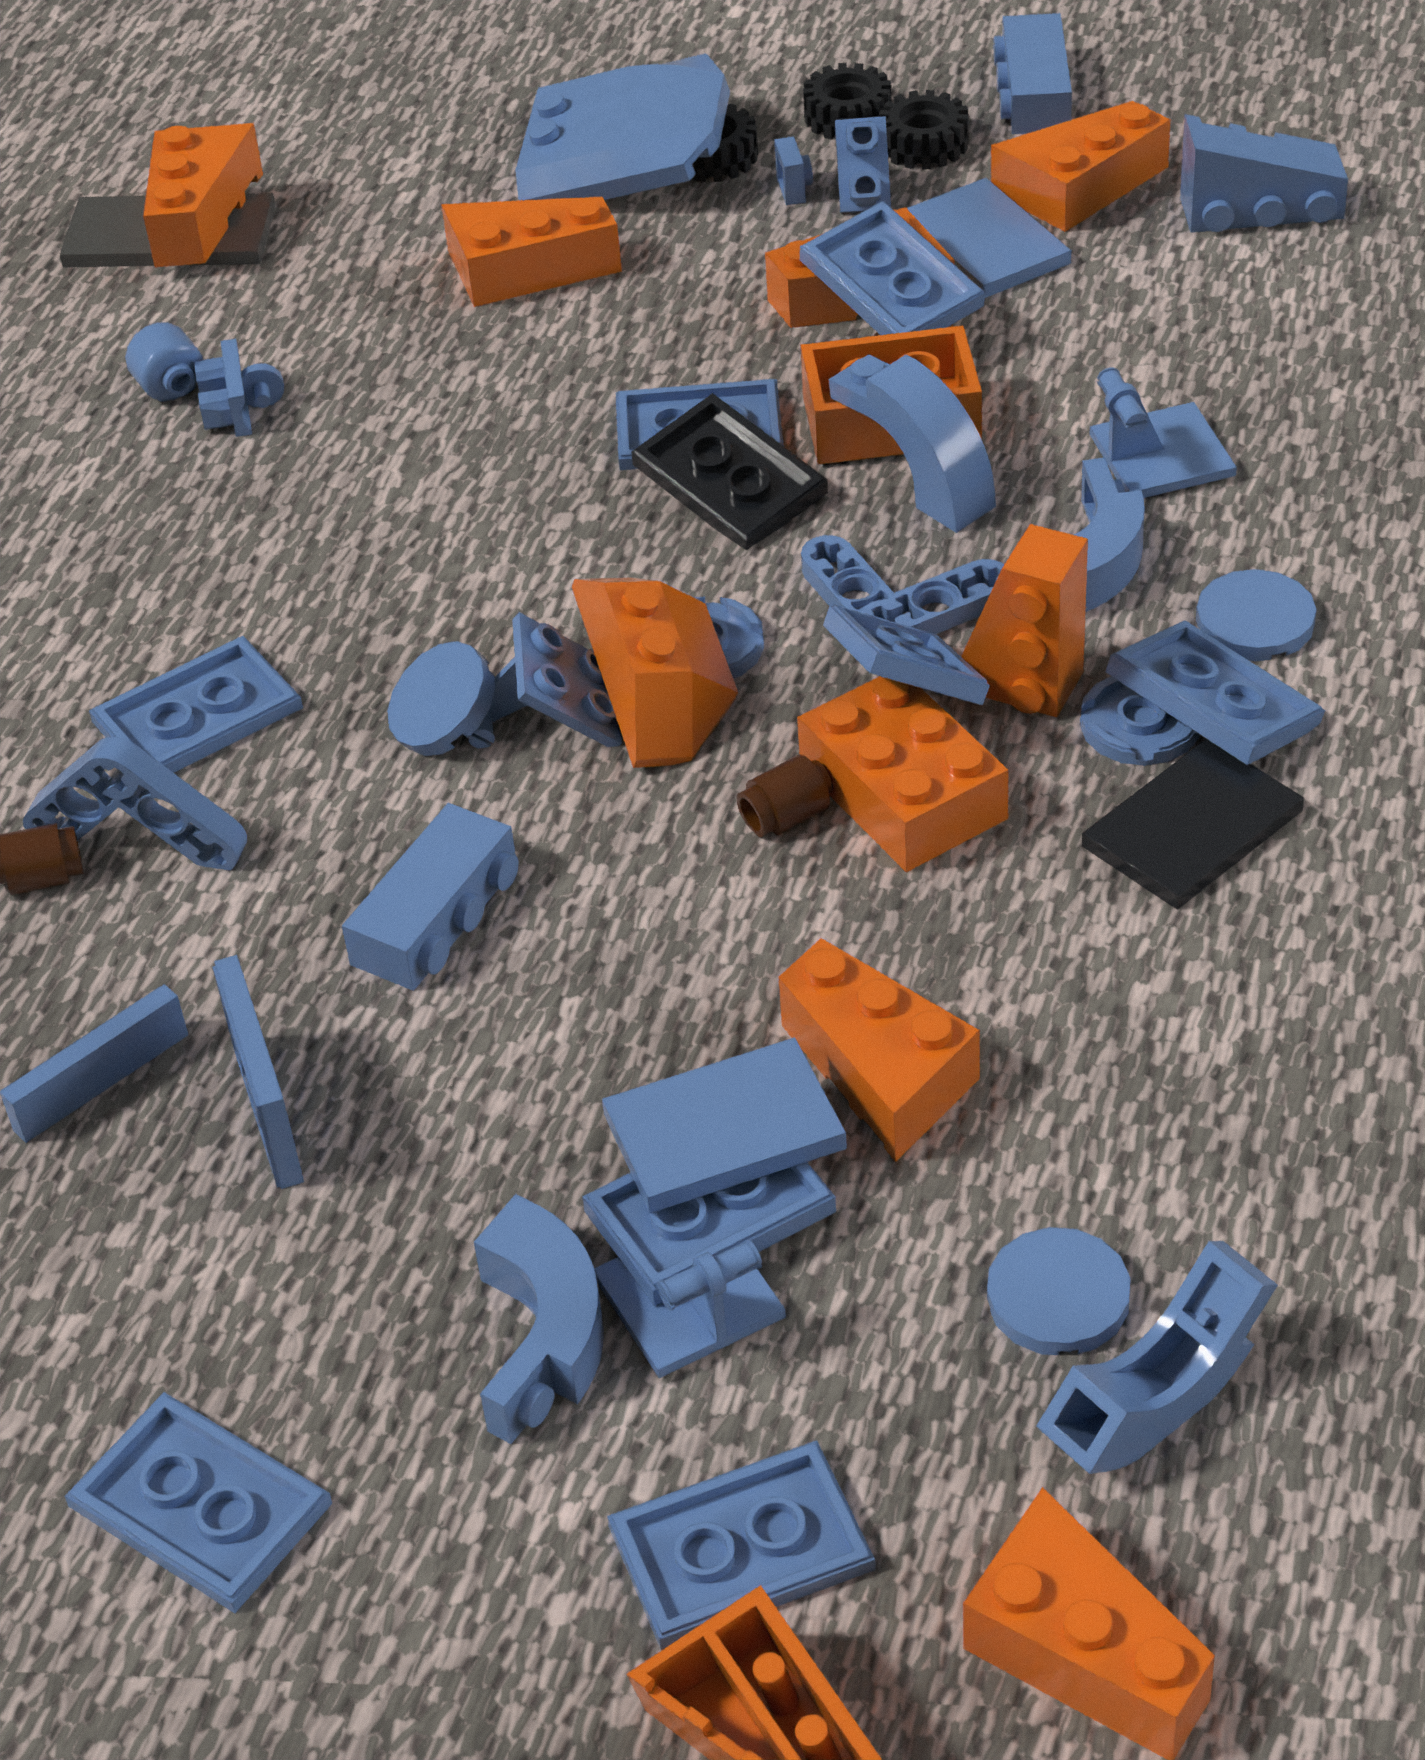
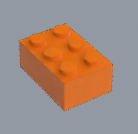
M963 325L800 345L803 400L818 465L904 454L894 438L879 423L841 404L830 396L829 379L868 354L888 364L895 362L906 354L922 363L937 375L957 397L982 439V390Z
M879 676L797 717L799 754L806 756L810 761L817 760L825 767L833 784V791L829 796L905 872L920 866L1008 819L1009 770L920 687Z

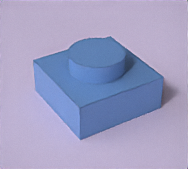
M794 136L774 139L776 178L785 204L806 203L805 186L813 184L809 155L801 156Z

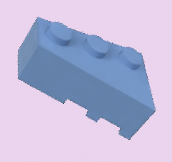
M1184 114L1180 199L1191 233L1204 231L1220 232L1226 229L1258 226L1273 227L1280 224L1313 221L1325 222L1328 220L1344 219L1348 177L1335 144L1276 132L1274 137L1247 132L1246 127L1230 123L1229 127L1225 128L1202 123L1200 117Z

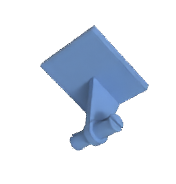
M1109 367L1099 373L1097 384L1106 395L1104 401L1105 406L1110 412V422L1090 426V436L1102 456L1105 457L1116 479L1122 480L1125 492L1141 490L1143 498L1236 476V465L1194 402L1147 413L1136 388L1132 384L1125 383L1116 368Z
M519 612L512 619L515 657L495 676L496 688L490 710L480 727L469 736L470 744L475 748L490 747V742L494 743L495 740L493 722L528 705L607 747L620 746L622 744L621 731L593 649H587L563 636L553 626L546 623L540 624Z
M750 1239L714 1257L709 1252L693 1258V1267L664 1281L657 1282V1289L662 1303L656 1306L653 1305L618 1257L594 1268L599 1287L658 1378L668 1375L786 1318L784 1306L758 1271V1269L762 1268V1260L756 1246Z

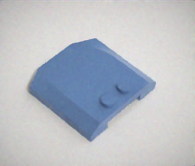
M705 53L663 64L623 67L538 88L515 170L518 200L603 197L604 200L690 181L696 174L692 166L695 160L699 157H711L720 146L730 89L724 74Z

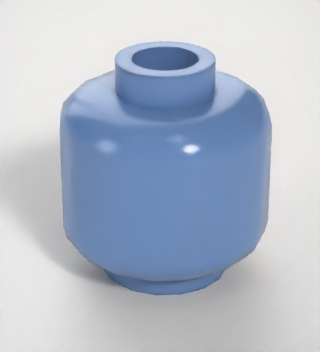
M157 322L144 327L134 335L127 346L125 359L128 371L147 395L163 402L185 396L196 388L198 384L194 361L203 360V356L180 327L168 322Z

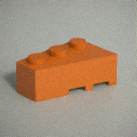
M1130 101L992 144L991 182L1023 210L1066 232L1168 168L1171 119L1149 109L1143 104Z
M254 123L195 128L172 126L165 130L154 131L143 217L155 267L204 264L207 262L229 228L227 218L234 208H242L246 202L245 191L251 182L258 183L263 175Z
M603 197L441 204L448 252L474 307L622 272L618 226Z
M906 207L894 210L955 265V260ZM818 236L793 241L784 247L765 252L768 302L790 328L856 320V315H858L799 260L800 246Z
M1029 524L1001 569L961 656L990 685L986 698L1010 704L1024 713L1032 714L1039 712L1058 717L1084 672L1087 538Z
M820 938L778 977L782 1027L792 1038H796L802 1051L826 1079L829 1078L849 1101V1107L858 1118L865 1120L884 1143V1149L895 1162L980 1079L979 1029L826 940Z
M1042 1487L963 1602V1649L1167 1760H1174L1210 1702L1215 1655Z
M761 1585L626 1674L645 1711L709 1760H882Z

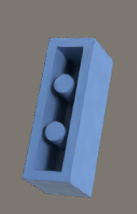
M1061 13L1002 16V36H994L993 38L997 92H1000V118L1010 119L1012 134H1028L1071 120L1072 89Z
M447 803L343 923L342 930L350 965L412 991L418 987L428 973L432 975L437 974L445 965L450 947L463 931H473L481 921L486 903L498 889L502 891L507 890L515 880L519 860L515 854L512 827Z

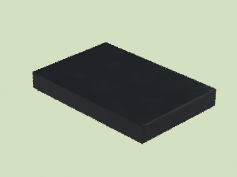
M713 393L631 451L632 463L637 469L711 527L745 550H748L786 525L828 493V480Z
M1205 739L1082 833V847L1178 910L1303 811L1304 797L1251 764L1246 765L1210 740Z

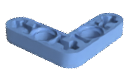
M834 535L814 537L805 543L801 551L802 573L805 579L829 606L838 605L934 634L980 617L1004 566L1002 562L996 560L980 559L894 593L853 546L841 537ZM833 562H837L838 572L835 574L834 567L830 564ZM861 590L870 594L861 599H847L842 596L846 592ZM929 603H942L950 608L940 612H929L921 607Z
M106 737L99 740L38 792L23 818L25 829L57 823L59 829L74 826L77 840H79L119 807L196 865L223 870H232L247 843V833L236 819L139 746L120 737ZM116 768L117 770L111 777L104 771L105 769L109 771ZM73 787L87 791L88 793L92 794L98 801L84 797L83 795L79 794ZM154 798L170 803L179 812L164 808ZM59 811L66 816L59 817L58 819L54 818Z

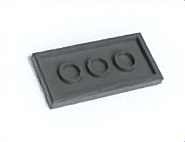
M245 194L246 202L241 209L234 208L227 218L229 228L207 262L192 265L261 264L276 207L274 194ZM146 196L79 197L60 252L62 267L154 266L143 217Z

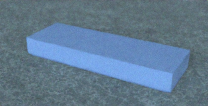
M163 984L2 1089L0 1095L13 1131L27 1143L187 1037L188 1031L178 996Z

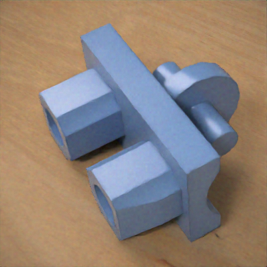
M886 116L835 120L840 213L864 212L882 201L891 208Z
M237 339L220 341L222 357L194 361L199 388V406L204 429L208 430L234 425L236 437L251 435L248 405L265 408L275 404L284 393V380L280 371L268 364H253L241 371Z

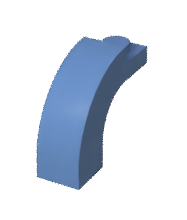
M868 354L829 379L830 396L832 399L873 419L886 429L897 442L907 459L912 473L917 509L957 533L996 507L993 473L982 439L960 401L930 369L907 354L891 364Z
M1105 457L1082 461L1081 501L1087 514L1089 525L1074 535L1088 539L1086 612L1109 601L1127 586L1138 570L1143 550L1145 507L1142 491L1125 492L1122 480L1113 479Z
M517 1194L511 1198L474 1241L481 1281L517 1299L527 1306L536 1317L529 1335L480 1393L487 1431L510 1444L513 1443L526 1425L535 1428L543 1422L552 1407L554 1392L576 1404L580 1402L597 1372L604 1338L597 1278L592 1261L584 1245L577 1235L558 1217Z
M1208 1241L1168 1308L1155 1325L1136 1344L1112 1360L1099 1364L1072 1366L1036 1427L1089 1474L1117 1470L1136 1462L1212 1401L1231 1379L1255 1345L1246 1336L1278 1285L1224 1241Z

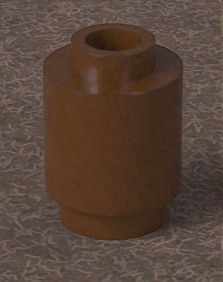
M798 754L749 780L746 783V789L737 794V805L744 822L758 837H763L771 832L778 836L828 809L830 805L829 794L833 791V784L827 770L819 761H810L806 756Z
M53 823L0 834V885L7 884L10 895L70 884L69 877L84 874L74 826L59 829L58 824Z

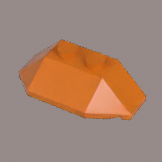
M630 577L574 579L572 590L633 768L671 766L692 761L738 695L737 687L706 604L656 580Z

